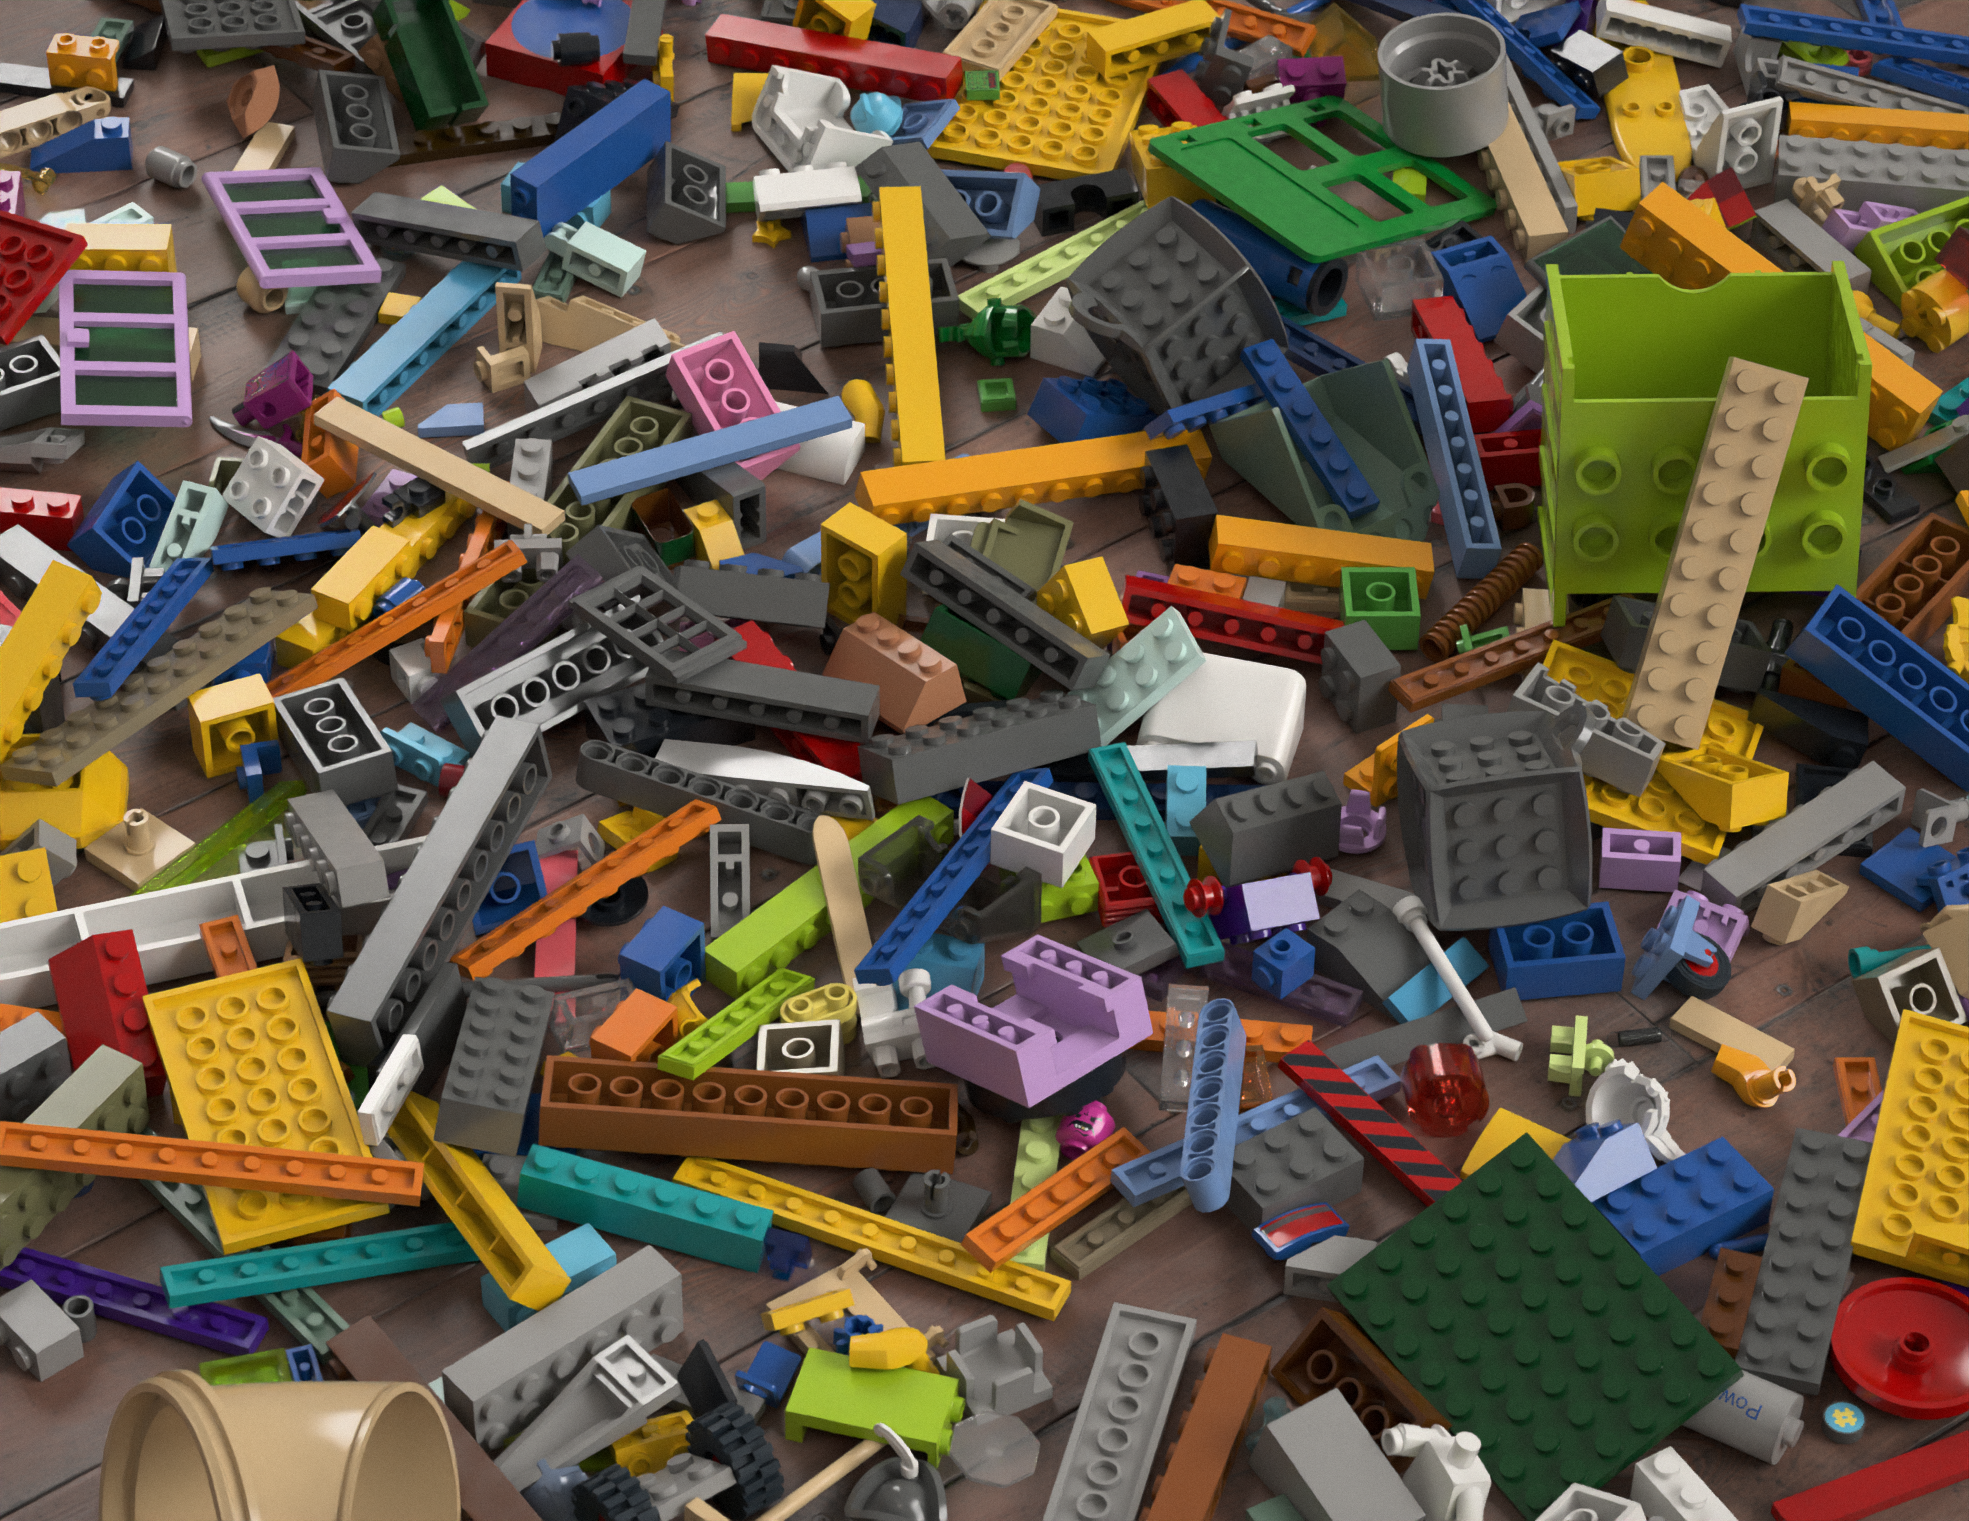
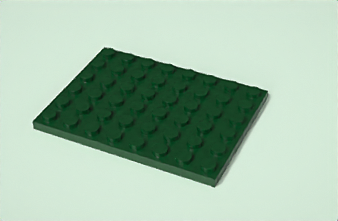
M1527 1132L1326 1285L1331 1295L1384 1355L1453 1425L1449 1428L1452 1436H1456L1460 1432H1469L1479 1438L1481 1447L1477 1455L1490 1475L1491 1481L1525 1521H1536L1574 1482L1598 1490L1744 1376L1742 1368Z

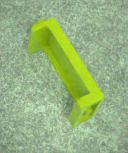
M809 1347L785 1409V1439L802 1443L807 1428L810 1427L889 1444L884 1436L879 1437L874 1431V1425L883 1423L890 1427L909 1449L927 1453L928 1462L937 1469L941 1456H948L950 1454L954 1438V1430H951L953 1423L960 1424L962 1420L965 1398L959 1397V1379L905 1367L890 1370L849 1367V1355Z

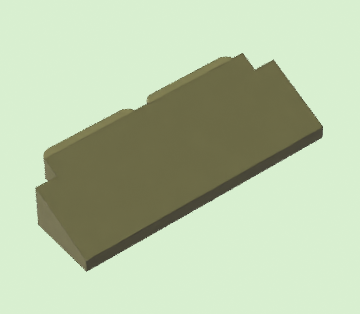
M1020 499L1008 512L1005 523L995 518L990 523L980 522L974 529L969 546L1036 589L1037 593L1060 570L1074 522ZM1037 598L1032 601L1035 605H1037ZM960 677L966 702L963 704L1001 701L990 693L991 689L979 682H968Z

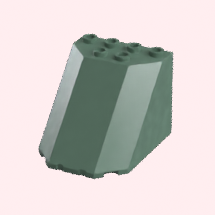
M1388 358L1327 373L1303 383L1379 499L1380 503L1375 511L1349 520L1345 510L1334 503L1287 431L1279 408H1272L1268 400L1209 425L1222 459L1297 525L1419 542L1425 540L1429 528L1427 521L1432 507L1436 506L1440 491Z

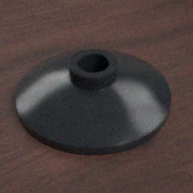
M642 876L631 878L619 886L616 893L597 900L587 907V911L578 917L589 924L601 927H613L628 923L638 917L645 909L649 898L648 886Z

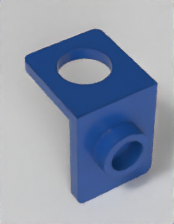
M765 1341L762 1343L748 1372L745 1373L737 1370L734 1376L737 1387L766 1399L767 1405L777 1409L802 1362L801 1356Z

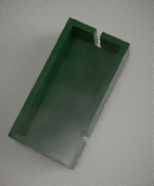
M381 0L371 15L381 41L388 40L384 49L416 132L420 130L443 129L448 123L451 127L476 122L489 106L449 0Z

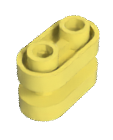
M831 983L792 997L781 1006L780 1023L840 1019L843 1043L845 1045L851 1042L857 1034V994L852 987L846 984Z

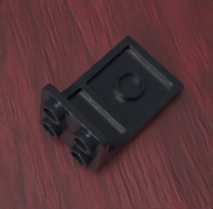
M623 79L621 83L605 80L604 84L587 81L586 85L568 86L554 142L639 82L632 79ZM671 101V117H677L680 104Z

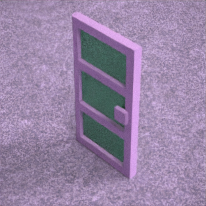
M320 167L223 171L203 174L201 180L261 288L381 283L382 270Z
M68 270L58 282L61 425L191 426L193 421L186 276L180 272Z

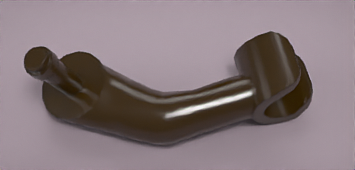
M958 1102L956 1150L962 1155L970 1156L979 1147L975 1122L971 1114Z

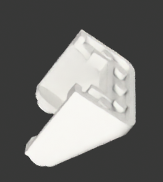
M772 65L753 110L752 127L789 173L793 172L794 167L812 165L813 170L827 169V164L834 162H847V167H856L879 148L891 146L893 140L884 131L875 130L871 134L854 131L845 121L843 115L850 106L851 97L847 87L839 78Z
M1203 653L1207 661L1143 715L1136 745L1257 740L1256 774L1251 777L1257 782L1270 785L1286 781L1304 727L1306 680L1300 673L1289 668Z

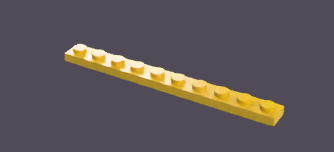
M686 1157L672 1178L673 1183L773 1210L772 1224L854 1253L860 1248H868L872 1252V1259L1051 1321H1055L1071 1293V1281L1011 1260H1008L990 1273L959 1242L711 1157Z

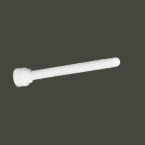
M1408 896L1396 903L1392 912L1397 916L1399 923L1402 922L1407 930L1414 933L1478 1039L1482 1042L1490 1041L1493 1037V1031L1427 926L1428 919L1426 914L1428 911L1421 899L1417 896Z

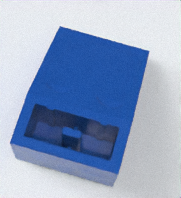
M1492 235L1431 252L1428 286L1438 297L1453 296L1458 307L1463 308L1468 325L1473 326L1478 342L1483 343L1495 339L1507 314L1527 297L1508 253Z
M1067 376L1043 378L1027 413L1029 417L1060 443L1136 433L1158 417L1157 414L1149 409L1150 405L1148 402L1132 395L1127 391V385L1117 379L1109 378L1108 381H1099L1091 377H1084L1081 380L1072 379Z

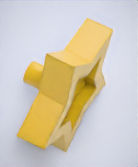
M780 218L768 222L756 221L757 231L752 235V242L766 243L775 248L779 241L791 238V231L781 226Z

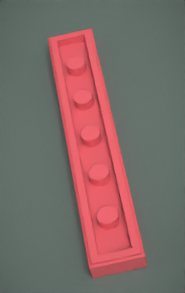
M566 850L540 859L548 894L578 875V850ZM577 917L570 918L556 927V931L552 935L536 940L534 978L576 974ZM575 991L555 992L548 1028L574 1027Z

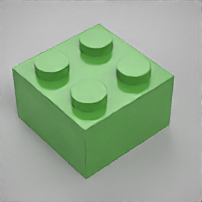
M1341 567L1339 611L1340 620L1344 621V626L1366 620L1388 650H1418L1421 614L1415 567Z

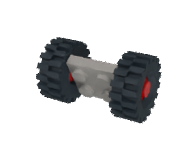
M730 1401L691 1421L687 1425L686 1429L688 1432L685 1433L686 1440L691 1444L687 1446L688 1453L679 1454L667 1461V1467L655 1474L647 1473L638 1477L635 1475L631 1477L630 1471L627 1468H621L620 1464L611 1465L573 1487L572 1492L574 1495L571 1496V1502L576 1507L573 1511L576 1516L575 1518L579 1521H668L683 1513L685 1505L696 1497L703 1501L711 1497L715 1503H720V1509L725 1514L729 1512L732 1519H739L741 1521L782 1498L781 1495L784 1494V1488L781 1484L784 1483V1477L778 1472V1469L781 1468L779 1459L774 1458L772 1454L774 1448L771 1442L767 1443L765 1440V1432L762 1427H757L754 1424L755 1418L750 1413L745 1414L743 1406L740 1404L735 1405L734 1402Z

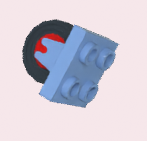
M1687 895L1677 907L1671 905L1666 910L1657 930L1652 927L1646 933L1640 946L1644 953L1637 960L1632 970V975L1636 977L1631 990L1632 994L1645 1000L1662 980L1670 982L1673 987L1684 995L1694 996L1700 1000H1708L1715 997L1725 988L1731 978V964L1728 956L1720 945L1710 937L1692 930L1700 902Z

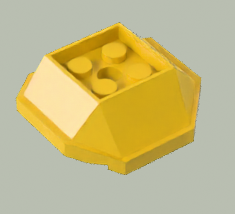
M41 733L22 734L21 738L10 747L4 757V762L12 758L13 752L17 749L29 746L40 739ZM109 750L57 787L4 780L0 771V850L4 851L39 818L76 840V849L87 847L123 821L124 814L127 812L128 767Z

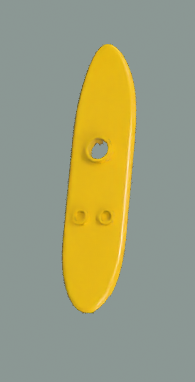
M1646 0L1635 1L1638 3L1649 5ZM1596 21L1592 32L1594 37H1596ZM1596 37L1623 52L1629 78L1603 96L1612 137L1619 156L1623 162L1639 168L1641 155H1672L1674 157L1675 182H1677L1680 172L1684 168L1691 166L1692 147L1679 100L1681 88L1673 56L1651 51L1641 46H1632Z

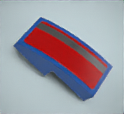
M1322 1202L1282 1213L1254 1228L1251 1236L1262 1246L1268 1256L1274 1260H1286L1309 1249L1312 1243H1321L1335 1235L1346 1237L1349 1225L1327 1202Z

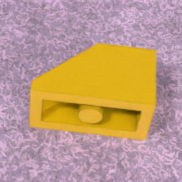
M717 499L684 510V513L694 527L697 560L710 562L709 569L719 570L720 560L744 555L733 520Z

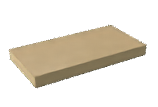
M988 0L942 54L961 57L963 71H998L1000 81L1057 16L1058 5L1044 0Z

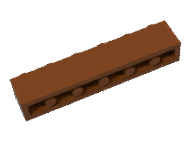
M1222 1333L1217 1348H1209L1203 1372L1206 1375L1204 1380L1197 1379L1191 1395L1193 1407L1191 1412L1184 1410L1178 1427L1180 1439L1178 1444L1171 1442L1165 1458L1166 1473L1165 1475H1157L1151 1499L1154 1500L1151 1508L1144 1507L1140 1521H1212L1269 1378L1272 1346Z

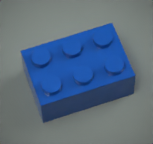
M1608 902L1591 903L1586 911L1557 919L1515 927L1489 929L1488 948L1501 992L1515 987L1520 1000L1618 992L1622 989L1626 957Z

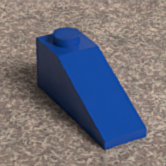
M111 116L94 119L31 149V175L132 170L133 146L129 117L118 118Z

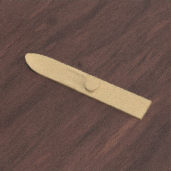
M821 815L817 817L813 824V847L843 983L854 989L852 978H856L854 969L870 951L872 944L847 836L844 829L835 819ZM857 1000L856 1017H861Z

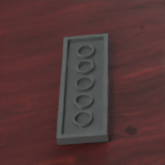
M345 249L340 250L331 266L360 265L353 251ZM374 257L382 270L381 283L317 286L264 369L294 350L314 376L312 395L322 396L327 393L329 385L347 370L378 321V312L388 292L395 293L406 276V264Z

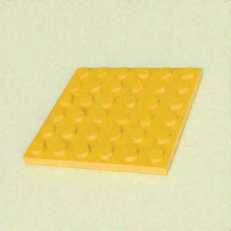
M1553 639L1543 663L1549 669L1547 676L1558 683L1566 679L1577 686L1575 690L1577 695L1590 702L1597 699L1608 706L1607 709L1610 712V716L1616 720L1622 718L1635 674L1623 671L1614 661ZM1713 699L1700 745L1709 744L1753 759L1764 726L1759 723L1755 725L1747 720L1749 711ZM1661 740L1666 743L1662 754L1689 748ZM1655 769L1650 783L1640 797L1623 793L1615 786L1601 779L1583 774L1590 822L1606 828L1681 832V856L1708 865L1714 859H1718L1727 832L1719 830L1716 824L1702 820L1657 769Z

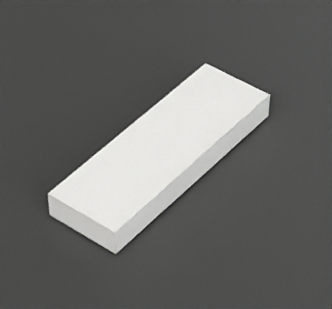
M402 1035L357 1112L365 1145L378 1146L424 1069L417 1035Z

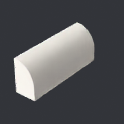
M1599 0L1596 7V37L1632 46L1645 47L1651 51L1718 68L1722 67L1732 42L1731 27L1717 22L1630 0Z
M776 402L781 412L797 408L796 406ZM852 421V428L799 443L801 446L800 450L777 469L845 485L865 452V424Z

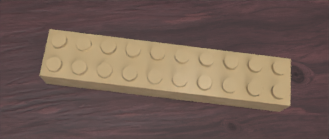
M1729 356L1622 718H1627L1658 739L1696 750L1699 749L1809 378Z

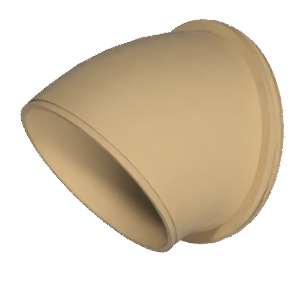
M189 1370L163 1371L132 1387L125 1394L113 1415L106 1438L101 1466L99 1521H461L460 1488L456 1457L449 1428L439 1404L424 1386L415 1382L296 1381L210 1386L201 1376Z

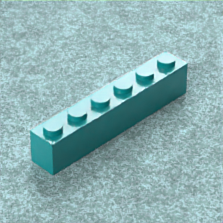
M532 1144L519 1175L517 1206L582 1225L589 1222L596 1229L753 1273H758L769 1245L774 1211L536 1144Z

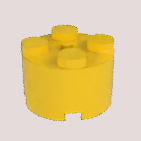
M1941 270L1938 273L1931 274L1901 295V311L1904 318L1901 320V326L1904 333L1909 337H1919L1927 343L1929 349L1934 353L1941 352L1968 334L1969 295L1966 291L1969 289V285L1956 273L1950 270Z

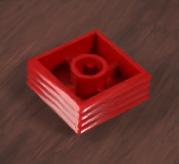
M1132 852L1092 856L1089 858L1092 870L1099 882L1097 909L1103 927L1107 928L1146 908L1159 924L1164 923Z

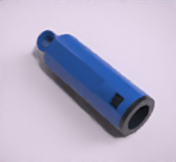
M1205 198L1196 200L1191 205L1187 204L1214 224L1235 245L1259 275L1270 295L1318 317L1327 315L1340 301L1348 280V266L1345 260L1337 258L1322 263L1308 262L1231 209Z

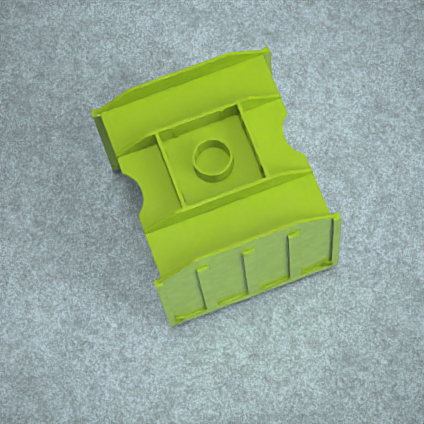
M1832 261L1831 272L1761 273V270H1755V273H1729L1720 282L1697 290L1682 289L1671 285L1659 274H1633L1632 272H1627L1626 274L1559 275L1558 264H1546L1545 276L1548 290L1543 328L1544 371L1543 384L1541 386V445H1539L1542 506H1537V519L1553 627H1565L1567 594L1659 593L1729 356L1809 378L1745 592L1832 591L1838 584L1856 598L1872 362L1844 261Z

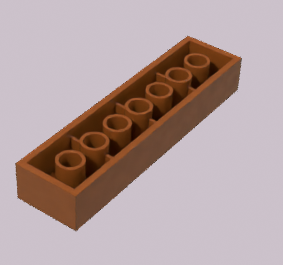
M1931 512L1857 588L1856 598L1918 646L1922 647L1953 614L1951 598L1957 596L1968 598L1969 529ZM1792 658L1782 666L1779 693L1861 712Z

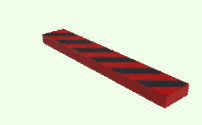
M1309 1039L1280 1058L1277 1067L1427 1207L1462 1182Z

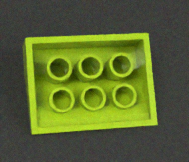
M1969 196L1869 231L1853 249L1857 258L1871 269L1870 281L1898 308L1901 309V295L1931 274L1938 273L1941 270H1950L1956 273L1969 285Z

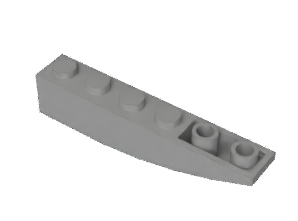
M664 739L655 759L821 815L873 820L875 817L869 785L804 760L739 746Z

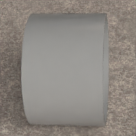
M1435 13L1407 20L1393 28L1383 38L1378 48L1382 125L1385 134L1394 144L1408 152L1422 156L1453 157L1482 149L1495 141L1503 133L1509 119L1506 45L1503 36L1494 26L1470 15Z

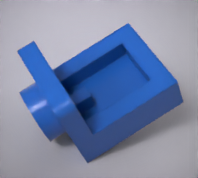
M278 740L240 745L242 766L236 767L239 790L247 789L250 804L265 802L262 776L282 771Z

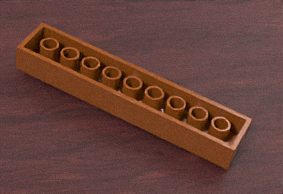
M546 1055L540 1102L538 1141L540 1146L595 1149L597 1151H625L639 1154H668L681 1157H711L723 1160H754L765 1163H797L808 1166L826 1165L845 1168H874L886 1171L927 1173L930 1170L937 1169L940 1170V1174H943V1172L953 1174L957 1142L958 1084L711 1067L696 1079L690 1080L658 1070V1063Z

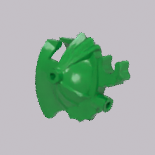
M988 298L987 306L976 315L971 323H961L959 326L938 327L939 343L967 340L980 354L990 359L992 366L1005 365V357H1024L1030 351L1031 324L1037 316L1032 310L1023 305H1003L1001 298Z

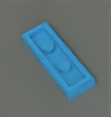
M1464 936L1444 952L1465 987L1489 967L1488 963ZM1431 962L1389 996L1382 1004L1400 1024L1433 1014L1449 1001L1452 995Z

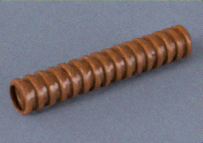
M1527 542L1517 545L1509 555L1441 617L1427 633L1420 637L1419 645L1422 653L1434 662H1441L1448 658L1457 649L1456 641L1462 640L1461 625L1467 624L1472 635L1486 619L1497 611L1511 595L1543 566V556L1538 548Z

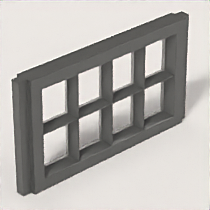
M644 566L634 567L568 600L569 607L573 609L574 614L671 684H678L747 648V642L742 639V635ZM641 586L653 593L636 603L625 595ZM613 600H616L625 607L609 617L597 609ZM662 601L674 608V610L658 618L647 611V609ZM635 615L646 622L645 625L631 632H628L619 625V623ZM684 616L696 624L681 633L668 626ZM657 630L669 638L653 647H649L640 640ZM704 632H708L718 639L701 649L689 641ZM677 646L690 653V655L674 663L661 655Z

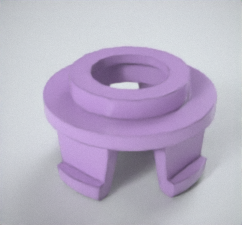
M1352 789L1347 805L1342 807L1339 838L1340 851L1353 854L1366 853L1378 848L1384 842L1387 830L1385 823L1387 818L1386 808L1380 807L1378 813L1371 810L1370 792ZM1363 830H1364V831L1367 833V835H1368V836H1366L1365 838H1364V836H1363Z

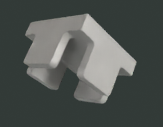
M992 1314L960 1326L956 1329L955 1349L948 1351L946 1355L936 1358V1368L940 1375L959 1379V1397L965 1398L964 1411L976 1428L1052 1398L1053 1387L1043 1373V1349L1024 1322L1015 1325V1332L1013 1329H1009L997 1334L998 1321Z

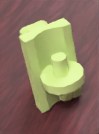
M1576 1015L1574 1027L1552 1025L1549 1052L1571 1054V1056L1550 1054L1547 1081L1569 1083V1096L1581 1097L1584 1069L1589 1071L1592 1076H1600L1602 1072H1605V1067L1614 1060L1613 1050L1603 1044L1601 1040L1595 1039L1591 1043L1586 1044L1588 1016Z

